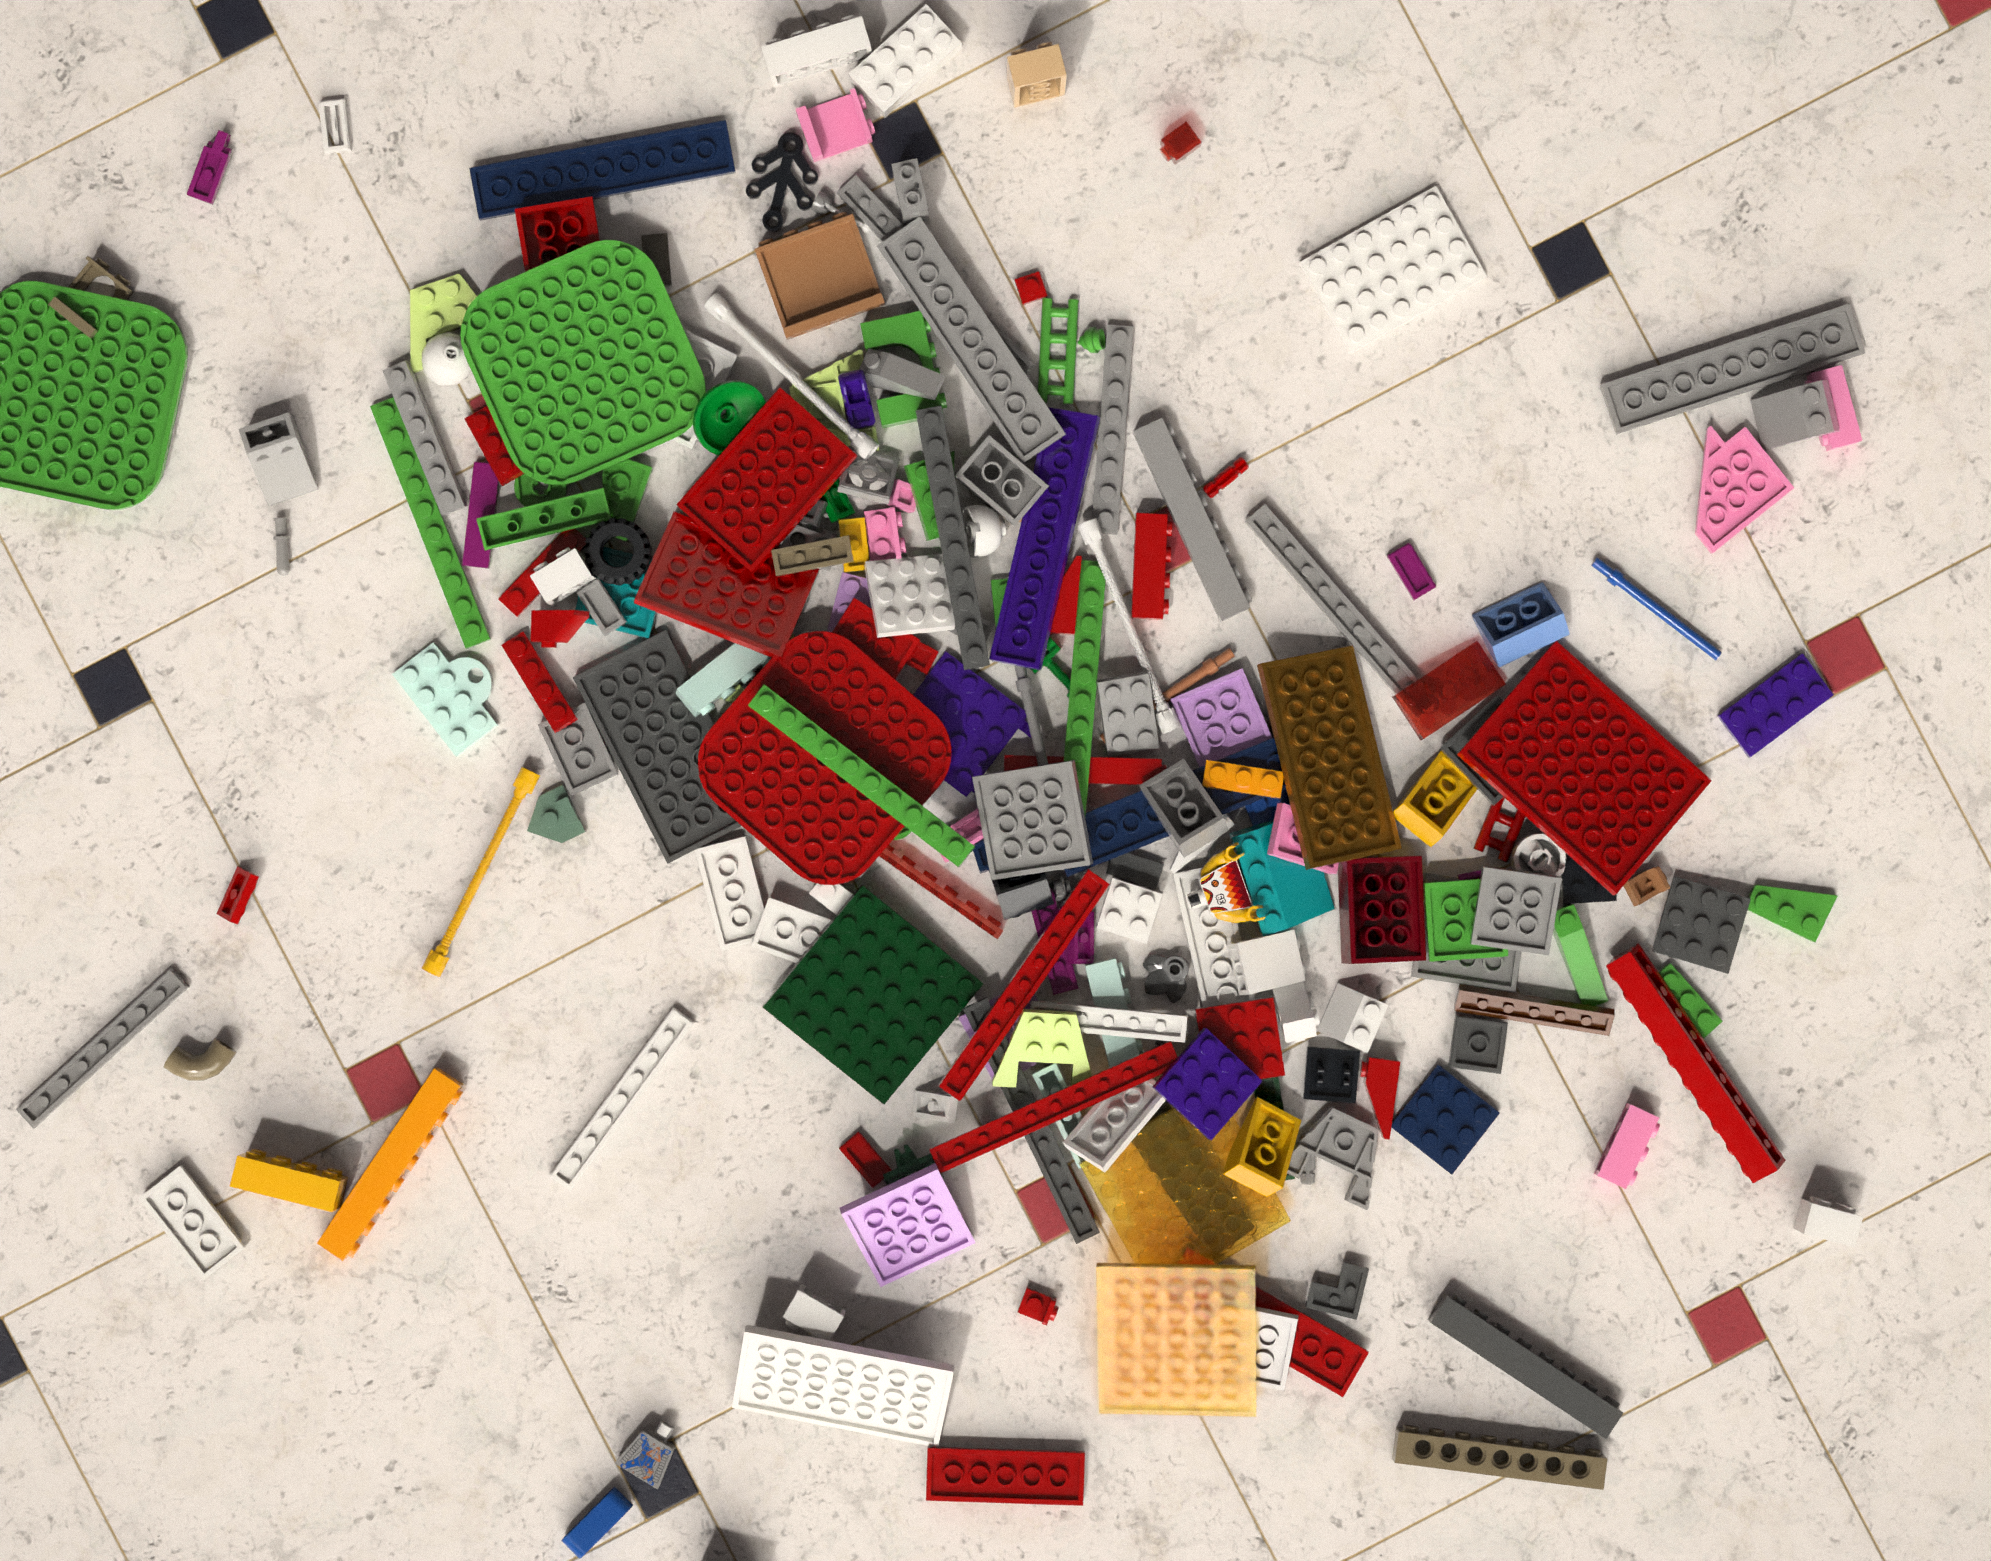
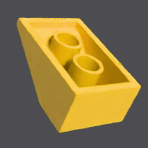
M1440 751L1393 810L1394 818L1429 847H1432L1445 835L1477 791V788Z
M1259 1097L1255 1098L1229 1151L1223 1174L1266 1197L1283 1188L1301 1120Z

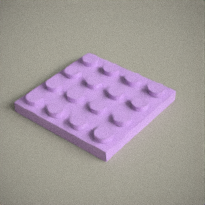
M936 1163L839 1208L880 1287L975 1244V1240Z

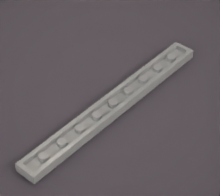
M857 175L837 192V195L881 242L904 227ZM987 315L1019 365L1027 373L1034 367V364Z
M1266 504L1245 521L1249 528L1415 718H1418L1437 701Z

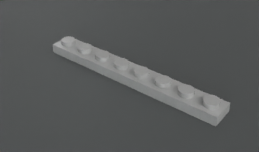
M1107 324L1092 519L1097 518L1102 534L1117 535L1133 326Z

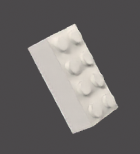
M926 4L849 73V78L879 113L886 118L962 49V42Z
M856 15L846 16L841 19L840 23L831 25L830 22L816 26V30L808 33L805 30L794 32L791 34V38L782 41L781 38L768 40L765 42L766 45L761 47L773 87L866 59L872 53L862 16L856 18Z

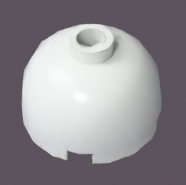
M448 332L438 334L427 342L422 351L423 371L430 380L439 385L459 384L471 372L462 349L461 337L458 334Z
M973 505L963 508L962 518L968 540L967 545L970 558L990 555L997 550L1002 536L1006 534L1004 521L1000 520L998 514L987 506Z

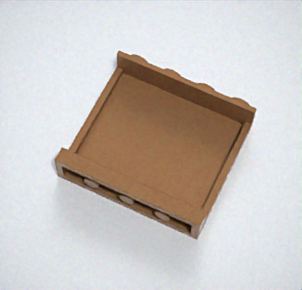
M847 212L832 216L833 221L823 224L821 220L807 225L808 230L798 233L797 229L783 234V239L775 242L773 238L758 243L759 247L754 249L787 340L885 305L853 214L847 215Z

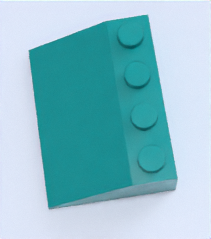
M1274 819L1229 833L1232 844L1239 843V845L1234 847L1235 853L1240 855L1244 852V856L1238 859V863L1252 905H1262L1264 907L1256 910L1258 917H1265L1264 920L1257 921L1259 931L1263 937L1289 929L1335 909L1324 872L1315 869L1306 870L1305 866L1267 854Z

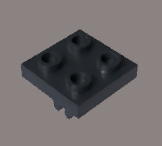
M1307 1046L1303 1099L1356 1103L1360 1051Z

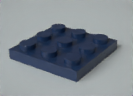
M1437 1064L1392 1121L1391 1128L1452 1175L1500 1112Z

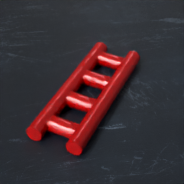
M1503 797L1494 806L1491 804L1473 849L1483 852L1485 846H1489L1500 851L1497 859L1507 862L1526 816L1518 809L1515 817L1500 812L1505 800ZM1495 822L1510 827L1505 841L1490 836Z

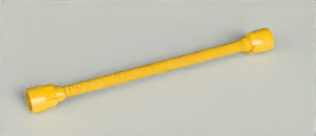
M521 767L513 783V786L516 787L513 792V800L510 801V806L507 807V812L504 813V818L501 819V824L497 827L498 830L494 833L495 836L491 839L492 842L488 845L489 848L485 851L486 854L482 857L483 860L479 863L480 866L476 869L477 872L473 875L474 878L470 881L471 884L467 887L468 890L464 893L465 896L461 899L462 902L458 905L459 908L455 911L456 914L452 917L453 920L449 923L450 926H448L447 932L443 935L444 938L440 941L441 944L436 946L435 951L430 950L422 966L423 970L441 977L449 960V957H447L448 947L461 925L460 923L486 874L485 872L489 868L488 866L492 862L491 860L495 856L494 854L498 850L497 848L501 844L500 842L504 838L503 836L507 832L506 830L510 826L509 824L513 820L512 818L516 814L515 812L519 808L518 806L522 802L521 800L526 797L527 793L532 794L540 778L539 774Z

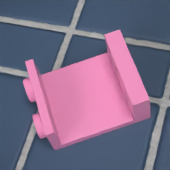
M855 88L850 90L849 95L806 109V106L796 108V113L814 162L873 142L871 135L875 133L871 118L865 119L863 110L867 109L863 95H857Z

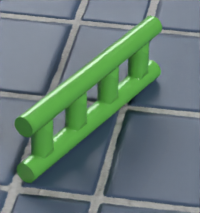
M1042 298L1038 393L1045 403L1048 402V395L1063 396V404H1074L1079 300L1069 299L1067 308L1052 307V298ZM1052 317L1067 318V333H1051ZM1050 343L1066 344L1065 359H1050ZM1049 369L1065 370L1064 385H1048Z

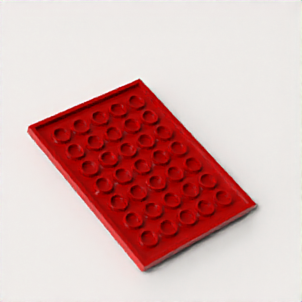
M1557 641L1547 649L1457 753L1464 762L1613 896L1620 891L1712 781Z

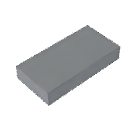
M599 578L576 592L604 636L627 623Z

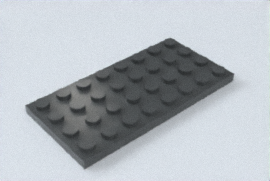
M664 630L574 676L573 679L667 864L741 827V825L708 796L700 781L698 753L704 737L714 725V722L709 713L705 716L699 714L695 718L675 694L677 688L691 677L667 630Z

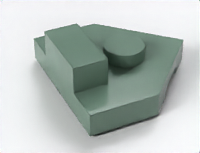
M564 785L538 797L527 829L528 832L560 843H564L586 832Z

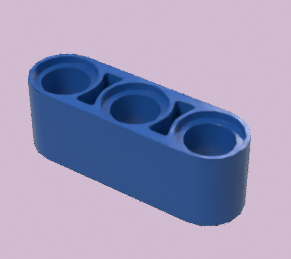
M613 1487L561 1541L581 1559L631 1509L633 1504L616 1487Z

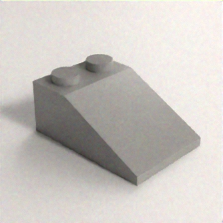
M1828 380L1808 383L1751 400L1761 446L1764 451L1840 431Z
M990 435L955 474L957 480L1014 526L1049 487Z
M1184 758L1139 785L1163 827L1184 858L1229 831L1224 816Z

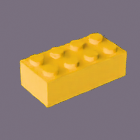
M251 1149V1151H246L237 1156L229 1187L329 1212L341 1208L348 1177L342 1175L343 1171L334 1168L319 1170L316 1164L304 1161L301 1164L291 1163L292 1158L276 1155V1157L272 1158L267 1157V1152L258 1149Z

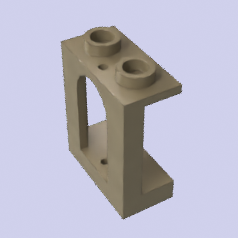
M89 256L86 257V260L89 262L68 287L85 291L97 277L107 276L115 284L114 298L128 300L134 293L128 288L130 282L119 273L116 276L112 275L107 271L110 266L99 257L94 260ZM54 297L48 304L89 338H93L98 332L97 329L57 297Z

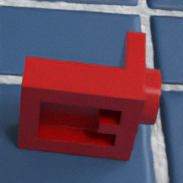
M1027 1287L1017 1313L1040 1321L1043 1325L1047 1326L1049 1320L1054 1321L1059 1307L1055 1305L1056 1298Z

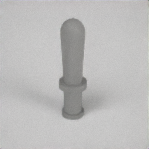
M273 518L276 536L273 537V540H276L277 572L281 576H286L290 571L287 547L289 536H286L287 518Z

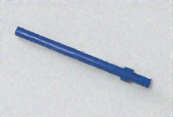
M1598 557L1591 564L1592 567L1607 577L1606 581L1614 587L1616 585L1714 660H1717L1722 652L1625 579L1623 577L1624 574L1617 568L1612 569Z

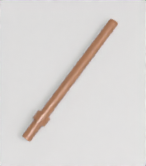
M1228 648L1213 659L1210 657L1202 663V667L1161 694L1165 698L1164 701L1167 703L1170 699L1176 697L1208 674L1211 676L1219 671L1218 668L1235 657L1231 649ZM1153 699V706H1154V711H1155V710H1156V707H1158V706H1156V704H1157V703H1155L1156 700ZM1102 733V734L1099 735V736L1101 737V739H1102L1103 742L1105 743V741H1104V734Z

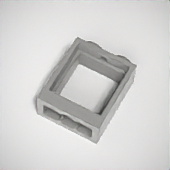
M917 158L891 164L904 225H908L919 216L923 221L929 220V211Z

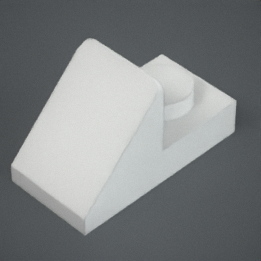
M915 1090L912 1116L955 1123L958 1100L948 1093Z

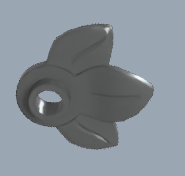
M1157 954L1150 956L1143 962L1144 968L1150 972L1145 982V992L1150 995L1166 993L1172 1003L1179 1001L1187 989L1185 977L1188 974L1189 965L1186 959L1179 955H1172L1167 958ZM1177 965L1180 968V972L1174 973L1171 970V966Z

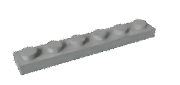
M403 361L383 370L441 515L446 516L468 506L410 362Z

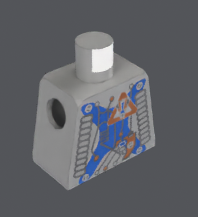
M660 1421L654 1432L644 1427L618 1457L615 1464L658 1489L676 1447L667 1441L674 1428L664 1421Z

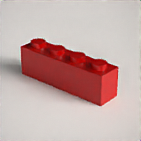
M1136 513L1132 619L1163 620V614L1168 615L1169 599H1164L1165 588L1170 587V573H1165L1166 562H1171V547H1166L1167 536H1172V521H1168V514Z

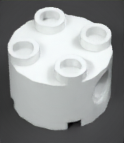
M1530 834L1519 839L1509 856L1512 870L1561 876L1565 869L1566 853L1545 834Z

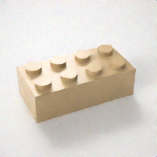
M1046 42L1038 45L1036 50L1027 52L1025 48L1011 52V56L1007 57V81L1014 108L1065 95L1066 71L1059 44L1053 45L1052 42Z

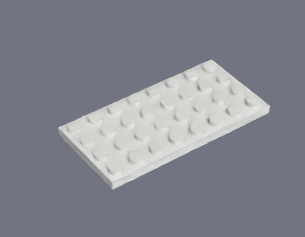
M746 1325L732 1408L938 1447L955 1365Z

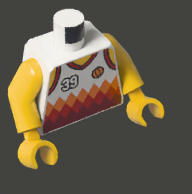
M1233 843L1226 850L1212 856L1201 869V877L1197 879L1201 890L1187 894L1191 909L1207 905L1209 914H1214L1219 920L1232 923L1264 920L1265 917H1258L1256 914L1257 909L1264 907L1262 905H1252L1237 860L1244 856V852L1237 855L1234 852V847L1239 845V843Z

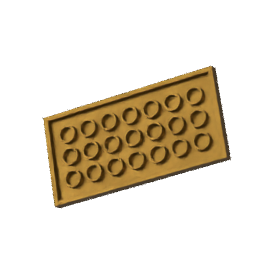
M1353 645L1258 664L1257 668L1305 869L1308 870L1402 849Z

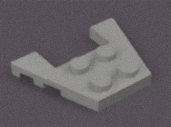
M1330 1107L1294 1146L1287 1174L1299 1179L1309 1156L1312 1154L1355 1174L1344 1200L1368 1210L1370 1202L1368 1200L1369 1189L1372 1186L1373 1179L1371 1178L1373 1162H1375L1379 1129Z

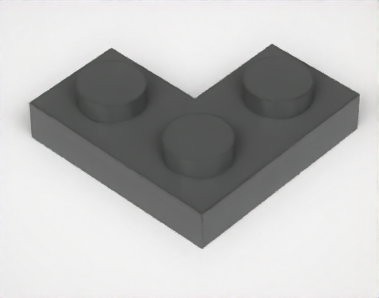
M1343 1262L1337 1287L1311 1281L1305 1307L1357 1320L1369 1268Z

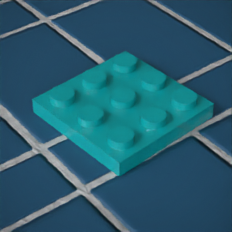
M607 547L603 549L605 561L613 567H623L633 557L632 553ZM646 571L639 580L636 579L631 584H608L600 579L627 623L615 631L649 639L656 612L634 603ZM578 596L575 610L588 611ZM589 613V618L584 623L598 626Z

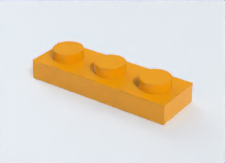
M1206 760L1202 786L1280 799L1284 776L1282 771Z

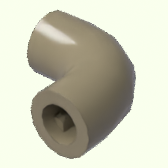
M215 1038L209 1048L200 1055H193L177 1046L169 1055L163 1067L174 1075L188 1081H204L218 1075L231 1062L237 1052Z

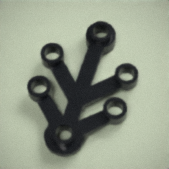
M788 132L783 134L778 140V147L752 161L753 171L757 174H763L766 172L768 165L782 158L780 168L758 182L748 184L746 187L747 196L750 199H758L762 191L776 183L771 209L762 218L763 225L769 232H777L783 227L784 220L781 215V209L787 185L797 199V206L800 210L807 211L813 204L811 197L805 194L791 172L794 160L803 173L802 178L806 185L812 186L818 181L817 172L811 169L802 155L804 148L803 140L796 133ZM794 142L796 147L794 150H787L786 144ZM758 161L764 163V168L761 170L755 168V164ZM808 173L815 175V179L811 182L805 179ZM757 187L759 192L756 195H751L749 189ZM803 198L809 200V205L806 207L800 205V200ZM771 218L778 219V224L776 226H770L768 224Z

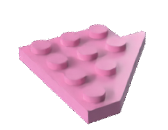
M1712 426L1706 429L1695 534L1711 554L1794 489L1793 485L1746 427L1742 428L1726 442L1721 439Z

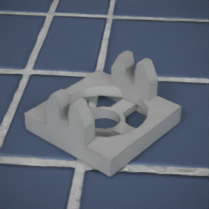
M849 446L857 455V458L842 473L837 492L888 505L900 459L874 452L872 456L864 460L852 446ZM868 461L867 464H863L861 467L854 465L858 462ZM875 464L880 465L886 473L880 472ZM864 469H872L875 471L876 476L867 478L862 474V471ZM849 473L859 476L863 481L862 487L856 486L851 481ZM877 480L886 482V485L879 490L869 489L870 484Z

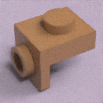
M1659 866L1644 870L1629 879L1623 886L1634 907L1670 889L1667 877Z

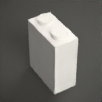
M1295 930L1277 932L1264 937L1261 936L1228 944L1239 996L1306 981V967L1300 957V940L1295 934Z

